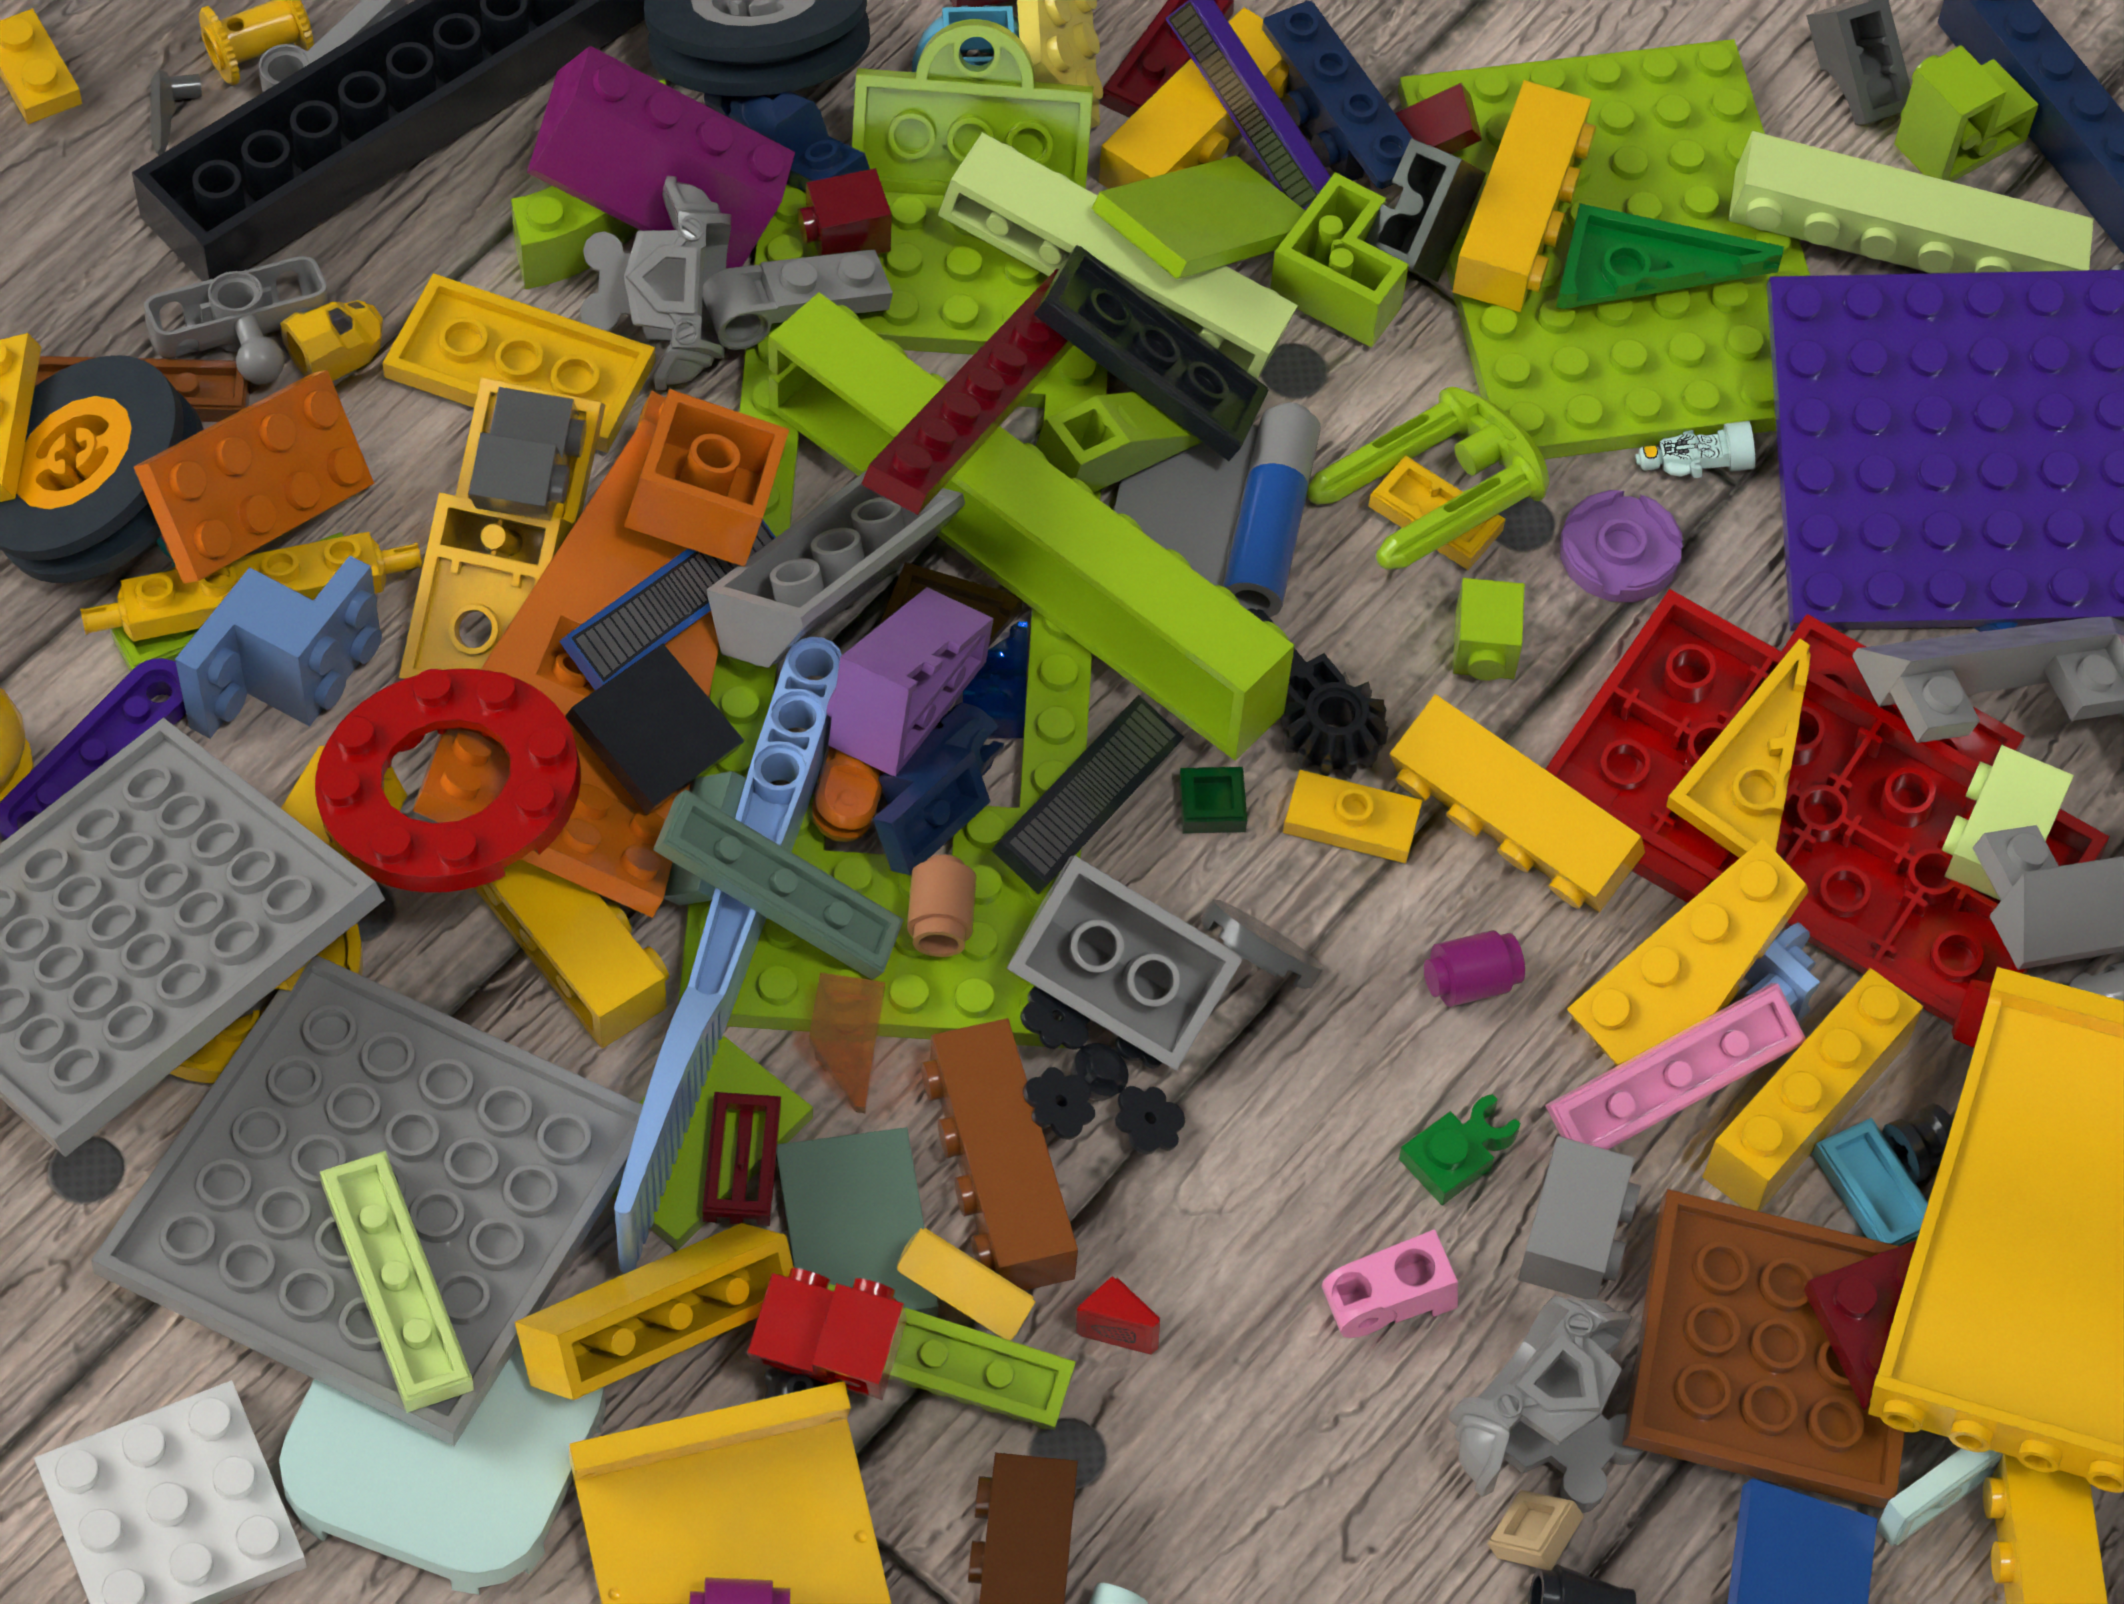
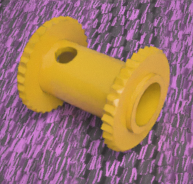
M272 0L222 20L218 19V16L209 6L202 7L199 12L201 34L208 55L223 79L231 85L240 82L238 64L261 56L274 46L294 43L295 46L308 51L314 45L311 24L301 0Z

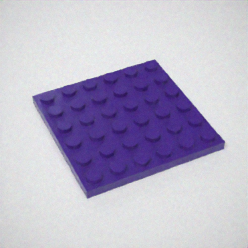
M2124 270L1771 276L1769 278L1767 298L1790 631L1797 629L1806 614L1813 616L1836 630L1981 627L1984 624L2004 622L2018 623V626H2029L2089 617H2113L2124 622Z

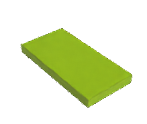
M1236 155L1100 191L1091 208L1095 211V214L1175 279L1275 251L1305 212L1302 207Z

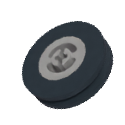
M645 0L644 13L647 29L649 30L648 46L651 63L659 74L667 80L690 90L714 95L761 96L810 87L844 72L853 66L866 52L870 42L869 18L866 13L867 0Z

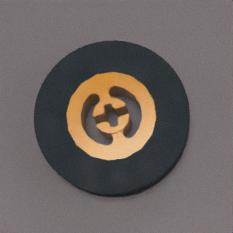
M110 355L88 359L62 369L36 385L16 499L0 502V550L25 574L40 581L50 583H72L92 579L106 574L138 556L152 545L162 533L134 470V466L204 430L196 410L156 367L144 360L130 356Z

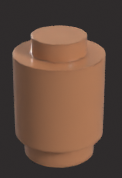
M935 855L928 858L925 862L918 864L912 870L907 930L913 937L914 948L926 955L948 957L959 954L965 948V941L973 933L977 877L976 873L957 857Z

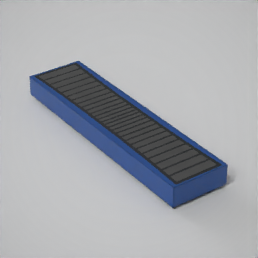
M763 519L749 557L776 538ZM688 548L567 634L559 642L594 690H597L662 643H667L711 611L706 589L739 565Z

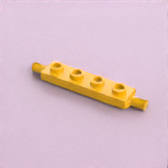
M368 531L246 555L207 577L183 584L177 569L120 580L121 587L117 596L118 602L80 608L86 635L123 627L124 632L134 642L199 629L249 567L314 600L350 555L371 566L376 594L384 591L387 574L418 568L422 569L420 550L417 542L380 550L379 545L370 536Z

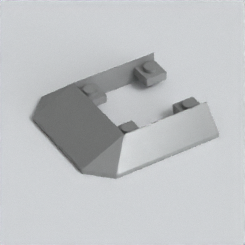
M2089 617L1857 648L1852 655L1878 706L1896 704L1917 743L1969 736L1980 719L1966 694L2051 683L2071 721L2122 714L2124 717V622L2113 617ZM2037 825L1984 833L1974 845L1973 850L2001 901L1990 914V918L2018 970L2124 952V856L2059 866Z

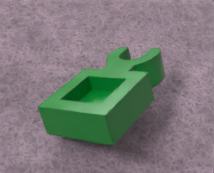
M1493 1094L1480 1098L1474 1104L1470 1120L1462 1124L1450 1111L1401 1147L1398 1159L1441 1205L1447 1203L1491 1170L1494 1156L1488 1150L1500 1151L1506 1149L1517 1138L1521 1123L1516 1118L1501 1128L1492 1127L1485 1121L1496 1109L1498 1099Z

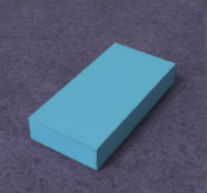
M1872 1118L1815 1144L1812 1155L1867 1238L1897 1246L1917 1240L1928 1202Z

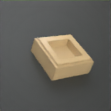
M1520 1489L1487 1544L1498 1559L1552 1570L1584 1518V1515L1575 1501Z

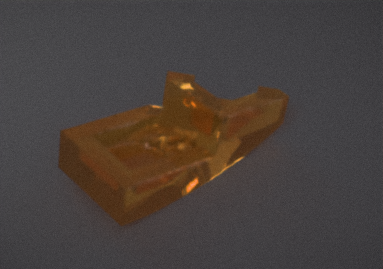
M820 972L809 1043L815 1049L816 1061L825 1072L828 1071L848 1097L850 1106L855 1112L865 1114L875 1063V1047L885 997V982Z

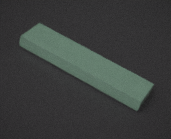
M685 789L675 797L653 848L655 852L871 980L884 972L904 919Z

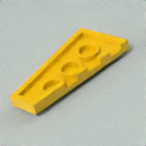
M1762 838L1567 1008L1570 1016L1611 1061L1618 1066L1721 1011L1722 1008H1726L1740 989V982L1757 959L1763 957L1809 892L1806 883Z

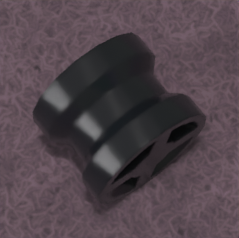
M1932 1103L1918 1109L1915 1118L1910 1121L1900 1118L1884 1125L1882 1130L1883 1136L1915 1183L1928 1178L1931 1169L1940 1166L1953 1120L1940 1105Z

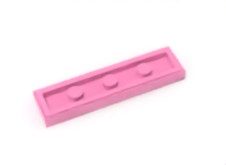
M1771 983L1551 1101L1545 1106L1561 1137L1608 1150L1801 1046L1806 1038L1779 984Z

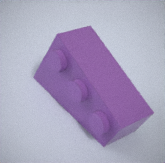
M926 587L840 656L837 685L826 709L828 717L832 718L828 745L891 776H896L986 663L993 618Z

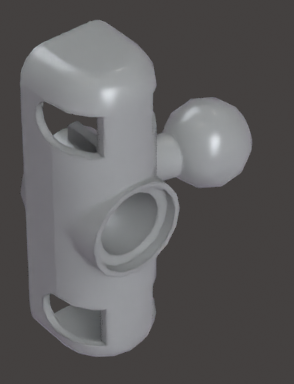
M306 256L294 257L245 271L226 272L214 279L157 293L146 299L144 308L148 335L155 352L166 359H174L176 356L195 351L201 352L216 347L238 352L236 365L244 379L254 384H268L278 378L283 370L285 359L279 345L274 340L265 337L266 334L281 330L280 323L294 312L305 313L327 304V285L317 262ZM286 271L296 272L302 296L279 301L276 279ZM169 302H179L182 304L186 327L163 331L160 309Z

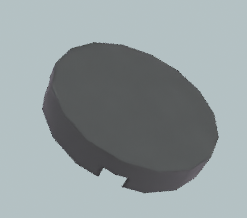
M1213 899L1201 918L1204 928L1212 932L1214 929H1217L1218 925L1222 926L1223 929L1219 937L1224 940L1223 944L1275 977L1280 975L1283 978L1286 977L1290 970L1299 974L1293 983L1298 988H1312L1323 971L1322 964L1296 943L1255 917L1228 903Z

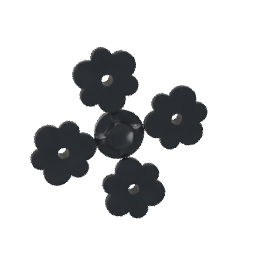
M1034 986L1028 993L1029 1003L1022 1009L1020 1014L1024 1027L1030 1032L1038 1034L1041 1043L1049 1049H1056L1061 1044L1068 1049H1079L1071 1066V1075L1065 1077L1058 1068L1049 1067L1042 1073L1041 1077H1033L1024 1085L1023 1096L1026 1102L1034 1107L1032 1119L1035 1124L1042 1128L1051 1126L1053 1132L1062 1139H1074L1081 1133L1083 1125L1089 1124L1095 1118V1109L1087 1102L1089 1098L1093 1100H1107L1119 1094L1118 1105L1121 1111L1115 1117V1124L1119 1130L1128 1133L1132 1147L1142 1154H1152L1158 1148L1165 1151L1173 1150L1179 1142L1177 1133L1185 1125L1184 1112L1178 1105L1166 1102L1165 1093L1158 1087H1149L1145 1092L1135 1086L1126 1087L1129 1074L1123 1058L1129 1061L1141 1059L1142 1063L1151 1069L1158 1068L1162 1062L1119 1036L1115 1040L1117 1052L1101 1043L1085 1045L1088 1041V1030L1085 1026L1091 1019Z

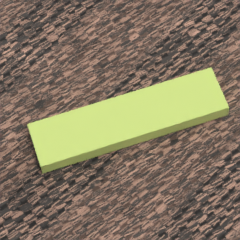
M386 1151L320 1171L323 1190L406 1412L408 1413L474 1391L471 1373Z

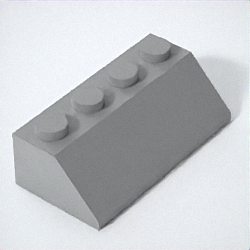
M865 471L749 557L745 567L737 566L706 589L721 654L766 668L784 659L792 645L823 629L827 622L853 602L862 599L870 589L892 572L901 569L905 562L928 546L965 505L963 493L942 488L919 515H916L861 485L866 474Z

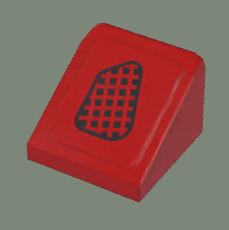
M1113 1276L1110 1277L1078 1306L1076 1333L1081 1337L1150 1355L1159 1348L1160 1317L1118 1277L1116 1279Z

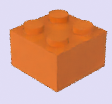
M669 389L624 527L745 567L765 513L789 429Z

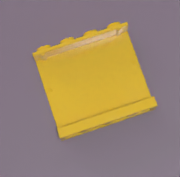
M837 1382L569 1443V1460L601 1604H689L690 1591L704 1592L705 1577L773 1580V1587L790 1588V1604H891L847 1419L851 1407L845 1382Z

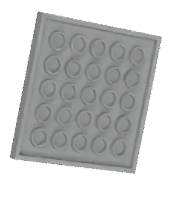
M163 717L0 844V1098L64 1157L68 1156L383 902L385 898L373 879Z
M316 955L307 964L292 991L279 989L91 1259L94 1274L455 1446L519 1344L514 1322L540 1311L622 1181L643 1104ZM386 1151L471 1373L474 1391L408 1413L402 1402L320 1178V1171Z

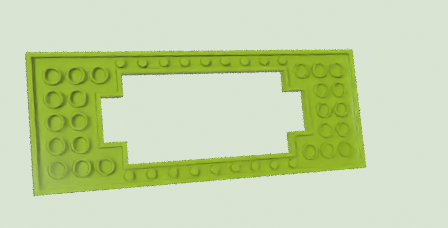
M786 185L780 206L757 242L755 265H760L761 262L818 256L814 243H804L799 227L798 209L806 207V193ZM884 192L892 213L891 251L877 254L893 292L889 310L856 313V315L868 329L883 340L889 339L894 341L903 350L974 355L1049 276L938 216L945 196ZM783 322L772 323L768 335L771 334L776 328H778ZM767 335L758 344L746 348L739 412L789 429L763 516L764 522L775 537H778L791 527L800 432L769 409V376L773 372L769 370ZM1074 345L1018 407L1045 408V422L1046 418L1096 395H1106L1108 370ZM1101 489L1094 492L1095 497L1099 500L1101 498ZM1032 608L1019 808L986 806L953 836L952 856L961 859L965 865L976 873L977 877L973 933L965 941L964 950L953 956L936 957L921 953L914 948L913 937L907 930L911 875L891 871L886 854L825 850L826 836L819 831L813 822L812 804L815 794H812L791 852L904 919L884 972L871 980L766 918L726 1027L931 1040V1035L1008 1018L1016 1045L1045 1047L1041 1043L1039 1035L1027 1030L1020 1018L1022 1009L1029 1003L1028 993L1035 985L1006 968L1038 908L1060 872L1037 894L991 850L1087 749L1092 653ZM719 646L711 684L710 700L745 741L738 750L707 771L702 777L733 771L747 778L751 760L776 688L778 663L771 665L769 668L756 666L750 662L721 654ZM1080 849L1079 852L1075 855V856L1079 857L1080 859H1081V849ZM712 900L688 905L678 1004L690 980ZM1061 1044L1058 1048H1066V1047Z

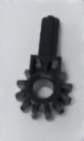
M1247 609L1263 622L1269 621L1274 623L1264 610ZM1294 648L1285 711L1279 718L1281 725L1284 726L1283 744L1286 752L1298 753L1297 762L1299 763L1300 770L1317 765L1320 767V773L1324 776H1329L1333 769H1340L1351 779L1354 773L1357 772L1358 764L1372 768L1373 763L1378 758L1379 749H1382L1383 744L1387 742L1389 727L1386 726L1387 721H1385L1387 710L1384 700L1371 698L1372 690L1369 681L1356 687L1349 685L1350 682L1346 672L1341 674L1325 653L1306 662ZM1329 724H1335V725H1339V726H1342V727L1335 728V727H1331V726H1328V725H1329Z

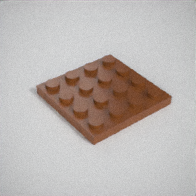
M1667 1189L1660 1203L1622 1445L1885 1509L1888 1501L1897 1495L1905 1432L1888 1426L1880 1417L1868 1414L1869 1408L1863 1410L1804 1292V1288L1811 1279L1899 1246Z

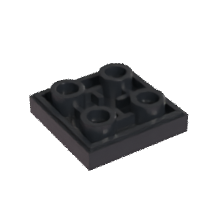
M663 643L575 704L565 715V718L647 815L694 782L696 778L701 777L738 750L745 741Z

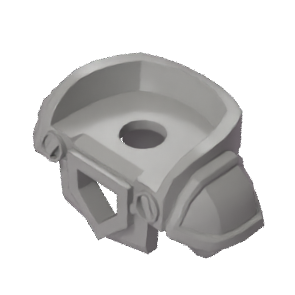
M666 176L662 193L666 209L675 230L637 231L631 253H623L620 240L614 234L605 231L594 233L586 240L583 249L585 262L592 270L599 272V288L597 293L590 294L583 301L580 310L582 322L605 331H610L617 325L620 314L631 315L632 324L642 326L647 340L670 341L653 374L655 390H665L667 388L666 385L682 384L693 380L704 367H711L714 358H724L725 347L718 339L705 305L703 285L713 274L726 269L727 249L731 231V214L721 213L719 205L711 202L702 189L691 184L677 182L676 176Z
M1554 1295L1542 1307L1518 1350L1489 1386L1478 1397L1464 1398L1455 1406L1449 1415V1420L1457 1426L1455 1438L1459 1442V1461L1467 1474L1476 1482L1475 1491L1479 1495L1484 1497L1494 1491L1503 1459L1522 1473L1550 1462L1564 1473L1560 1483V1498L1575 1501L1581 1512L1586 1513L1601 1503L1608 1488L1606 1475L1602 1471L1609 1461L1617 1465H1627L1634 1462L1642 1454L1643 1450L1622 1445L1627 1414H1617L1609 1420L1601 1415L1622 1370L1609 1354L1617 1349L1631 1322L1632 1316L1625 1310L1616 1311L1606 1303L1596 1299L1579 1300L1572 1296L1565 1299Z

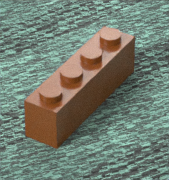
M1009 1019L996 1020L931 1035L930 1061L921 1063L922 1077L929 1101L940 1099L945 1118L938 1119V1131L944 1155L946 1158L957 1157L962 1176L955 1177L954 1179L960 1211L963 1217L973 1215L979 1235H974L971 1238L974 1259L1024 1291L1074 1280L1076 1276L1078 1247L1042 1128L1033 1121L1032 1111L1034 1107L1030 1106L1023 1096V1087L1027 1083V1079Z

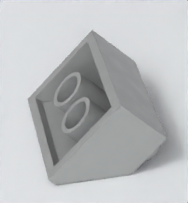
M1073 855L1067 860L1038 908L1006 969L1177 1071L1244 957Z

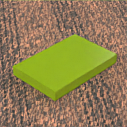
M724 1035L721 1040H718L719 1047L717 1053L713 1055L710 1071L707 1070V1080L705 1085L701 1086L699 1101H695V1112L693 1117H689L690 1125L688 1131L684 1133L681 1149L678 1148L676 1163L672 1164V1174L670 1179L666 1180V1190L664 1195L660 1196V1206L657 1212L654 1211V1222L650 1228L677 1251L707 1223L703 1222L702 1210L714 1092L781 1096L778 1144L788 1143L813 1118V1107ZM645 1097L639 1102L640 1104H644ZM728 1109L719 1199L732 1198L740 1110ZM754 1111L747 1182L761 1170L766 1112ZM620 1184L618 1185L617 1189L612 1195V1198L615 1200L618 1195Z

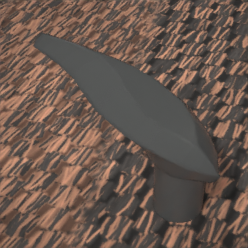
M159 69L152 77L150 132L155 151L158 155L165 152L169 142L171 119L176 111L174 100L202 97L199 74L169 77L167 72Z

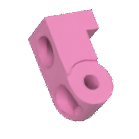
M1435 1229L1348 1263L1329 1274L1323 1280L1321 1286L1342 1336L1347 1338L1365 1336L1380 1330L1391 1322L1398 1323L1428 1311L1434 1317L1458 1308V1281Z

